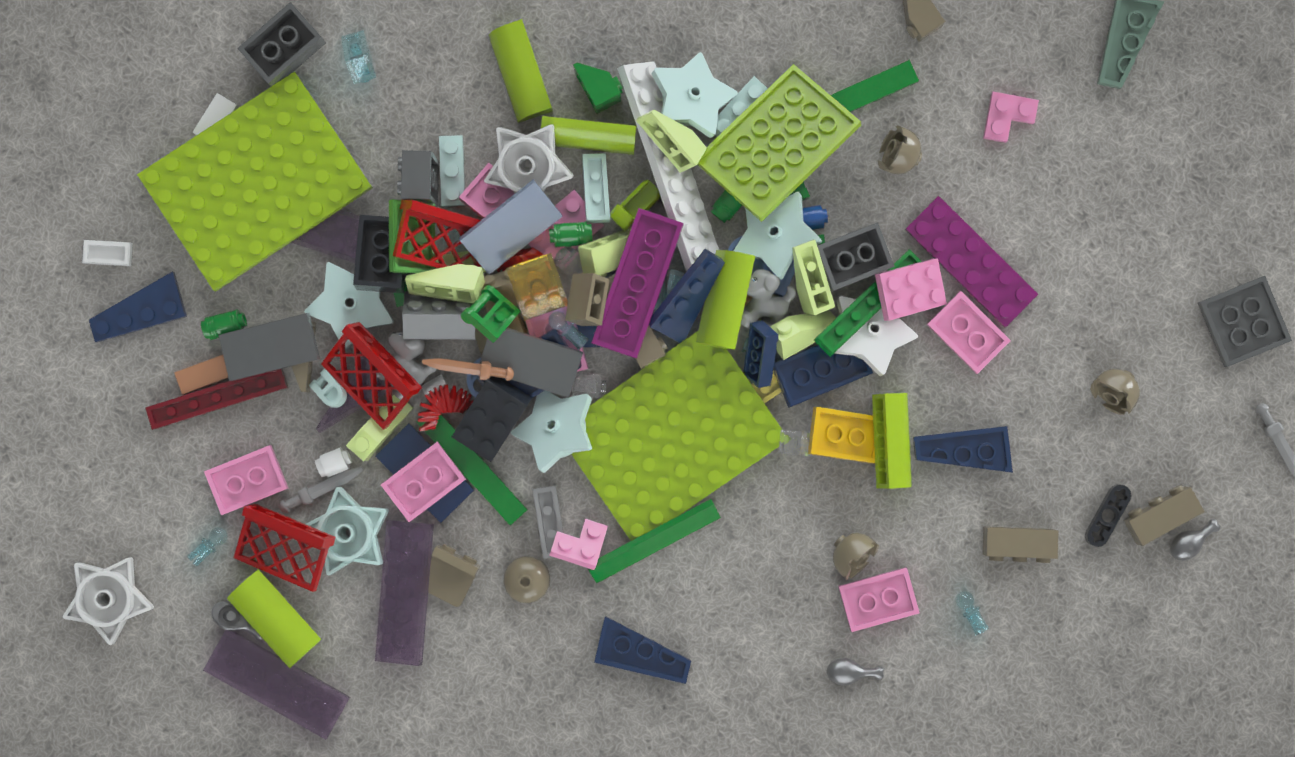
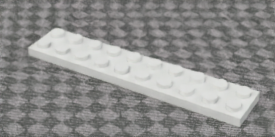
M655 62L623 65L617 68L667 216L670 219L684 223L677 246L687 272L704 249L715 254L719 247L714 238L712 227L691 168L680 173L636 121L638 117L652 110L660 113L662 111V93L651 74L656 68Z

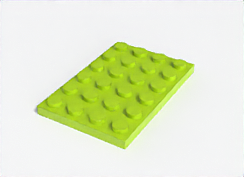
M793 64L707 146L697 165L762 222L861 126V121Z

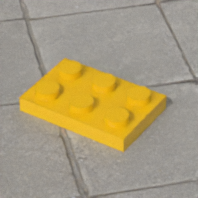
M813 407L808 454L875 464L873 415Z

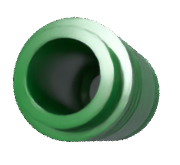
M724 190L718 200L711 206L713 209L710 212L725 223L733 218L742 207V204Z
M587 222L553 224L554 229H549L550 243H555V247L581 246L593 241L592 225L587 224Z
M238 309L205 317L201 321L204 337L211 340L219 338L221 334L241 330L247 326L245 314L240 313Z

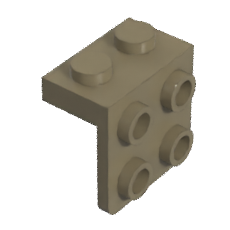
M443 544V546L438 545L432 553L433 557L419 583V588L455 607H459L480 565L476 564V559L468 555L462 557L456 554V549L446 544Z

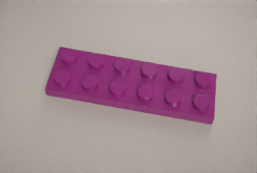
M937 196L905 229L934 259L938 258L939 264L1004 328L1038 295L940 196Z
M638 208L606 300L602 326H597L592 344L636 359L638 358L684 223Z

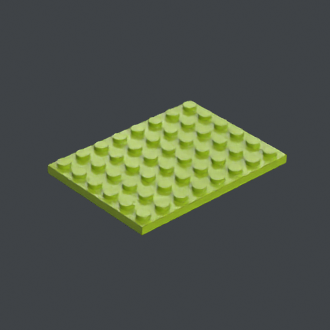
M295 71L137 174L215 292L373 188Z
M698 331L665 353L666 356L646 366L590 405L585 422L586 433L592 449L571 454L631 541L681 515L789 440L728 350L696 343Z

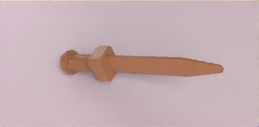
M443 358L422 360L424 365L435 369L478 375L481 380H487L490 376L506 378V381H509L514 376L512 368L491 367V363L488 361H482V364Z

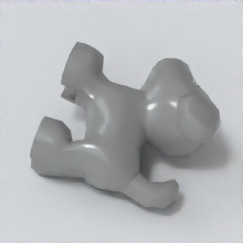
M756 270L751 275L747 292L753 298L750 304L744 307L741 325L749 328L750 323L756 322L762 316L763 318L760 321L763 320L768 326L781 321L788 313L789 304L795 297V287L789 285L787 293L783 297L772 296L780 285V279L768 270Z
M393 332L390 334L388 342L396 353L394 358L419 384H422L428 375L436 371L435 368L430 366L424 367L414 360L422 354L425 348L424 339H403V332ZM376 373L377 378L385 379L381 373ZM397 389L393 390V394L401 400L403 398L401 393Z

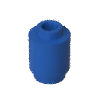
M821 205L804 207L803 222L812 230L824 228V223H828L827 210L822 209Z

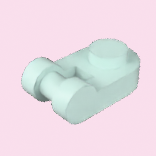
M324 368L320 372L321 376L317 380H313L309 386L326 405L338 408L345 403L347 392Z

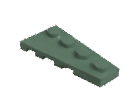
M1115 0L1097 84L1117 89L1122 88L1164 1Z

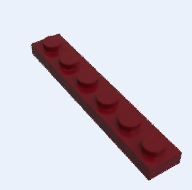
M282 368L221 383L145 407L151 429L156 430L286 389L288 384Z

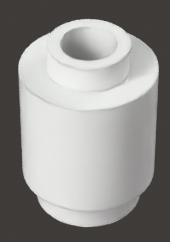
M341 447L320 455V458L315 460L321 477H331L350 469L349 464L352 463L348 450L344 451Z

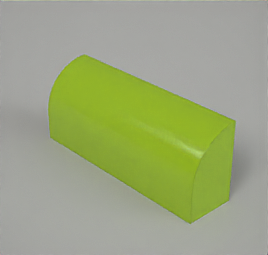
M520 19L505 24L490 32L488 36L517 122L520 123L553 112L523 20Z
M542 116L541 129L551 124L554 125L555 147L634 155L636 126Z
M716 250L715 255L721 257L725 263L705 300L696 343L735 350L755 256L729 250Z
M908 393L872 394L876 489L912 487Z
M259 569L227 597L228 601L289 668L321 641V638Z

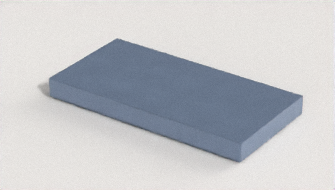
M533 179L459 237V240L484 270L491 274L563 216Z

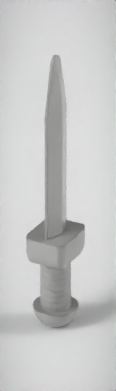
M1259 404L1255 411L1256 414H1260L1266 425L1263 429L1267 437L1272 438L1289 471L1295 476V455L1281 432L1284 428L1281 423L1274 422L1268 411L1269 406L1267 404Z
M359 467L343 471L309 489L307 487L301 489L297 496L280 502L281 511L289 513L290 509L302 503L308 505L314 502L313 499L352 480L362 472L363 468Z

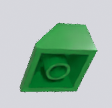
M578 62L573 64L575 75L596 114L621 102L623 88L617 76L612 78L608 71Z

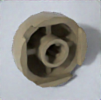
M897 125L895 126L897 130H890L882 142L879 153L884 152L882 161L878 160V165L880 169L898 175L907 173L915 165H918L922 159L921 143L916 134Z
M1120 369L1104 371L1093 381L1090 388L1094 398L1099 395L1106 401L1102 405L1119 415H1124L1125 412L1129 414L1136 406L1140 395V389L1134 375L1129 371Z
M852 533L847 537L842 535L834 543L836 547L833 552L834 566L846 580L849 577L853 578L868 565L869 562L866 561L871 554L873 557L876 555L879 545L865 534Z
M523 556L515 559L508 565L504 573L503 583L506 592L512 599L520 603H532L538 601L546 594L550 586V574L548 567L541 560L533 556Z

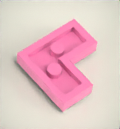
M992 92L983 139L1006 143L1008 141L1011 120L1034 124L1039 100Z
M585 519L579 538L557 531L549 556L595 570L608 526Z

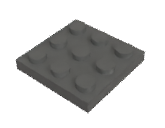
M1266 276L1259 277L1197 302L1224 367H1229L1292 341Z

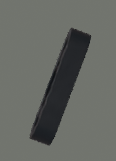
M1117 484L1109 489L1085 532V539L1088 544L1101 547L1107 543L1131 500V491L1127 486ZM1123 490L1122 494L1125 498L1119 499L1116 503L1117 506H1120L1119 510L1112 505H1108L1109 501L1114 503L1117 499V496L1114 494L1115 491ZM1106 509H1111L1114 512V518L1111 522H1105L1102 519V513ZM1097 522L1108 526L1107 530L1102 528L1099 535L1102 536V539L1093 542L1092 532H1098L1101 527L1096 525Z

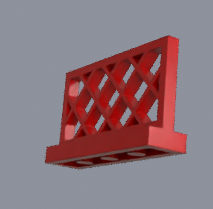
M401 200L400 209L403 210L394 247V257L434 268L447 267L442 256L451 251L455 262L449 266L463 264V261L471 257L474 265L481 267L469 251L460 258L455 247L460 245L461 241L458 240L452 244L447 234L456 229L461 237L465 234L464 232L470 230L481 220L415 200ZM409 216L415 217L420 227L412 232L408 227ZM436 223L440 233L432 238L426 227ZM423 231L427 242L418 246L413 236ZM443 237L448 247L439 252L434 242ZM409 239L414 250L409 254L401 253L403 243ZM430 245L435 256L426 260L421 251Z
M360 322L347 324L341 331L343 335L322 361L321 365L383 430L387 429L411 397L419 393L422 386ZM348 339L353 343L354 353H346L345 343ZM360 356H365L369 360L370 369L361 370ZM334 357H340L341 370H336L330 363ZM346 357H354L355 370H347ZM348 373H356L357 386H352L348 382ZM362 373H370L371 386H363ZM376 373H381L385 377V386H377ZM397 389L401 393L403 398L400 402H393L392 390ZM363 390L372 391L373 403H368L364 399ZM378 390H386L387 403L378 402ZM379 406H387L388 417L385 420L380 416Z
M258 504L244 506L242 516H245L233 558L315 592L329 547L334 545L336 537ZM251 522L256 523L261 532L254 537L250 531ZM271 531L277 532L281 540L275 545L272 544L268 535ZM263 536L267 549L260 552L255 540ZM292 539L297 540L301 549L294 554L288 544V541ZM250 543L254 555L251 557L242 555L244 546ZM280 545H283L288 556L282 560H279L274 549ZM312 547L321 550L318 560L315 562L312 561L308 552ZM268 551L274 561V564L270 566L264 563L261 556ZM303 553L308 565L299 569L294 557ZM289 560L294 572L291 574L285 573L281 563ZM308 568L313 576L311 584L304 580L301 573Z

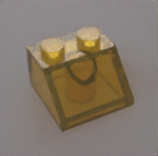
M551 253L506 268L524 321L568 305L566 292Z

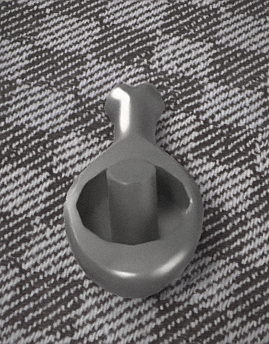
M1216 519L1210 520L1208 525L1199 531L1179 533L1171 543L1170 551L1172 556L1181 561L1195 557L1201 550L1205 538L1212 532L1220 530L1221 527Z
M218 602L212 607V618L221 628L230 631L244 630L254 635L256 640L261 641L263 639L230 602Z
M839 658L832 661L826 670L828 678L839 685H850L863 677H874L878 680L884 677L883 667L864 668L849 658Z

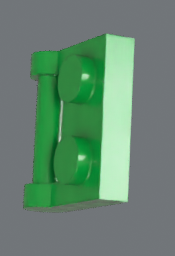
M487 285L483 288L480 297L472 306L466 308L461 313V319L467 324H472L494 343L521 311L493 286ZM488 301L494 302L495 305L484 318L477 314Z

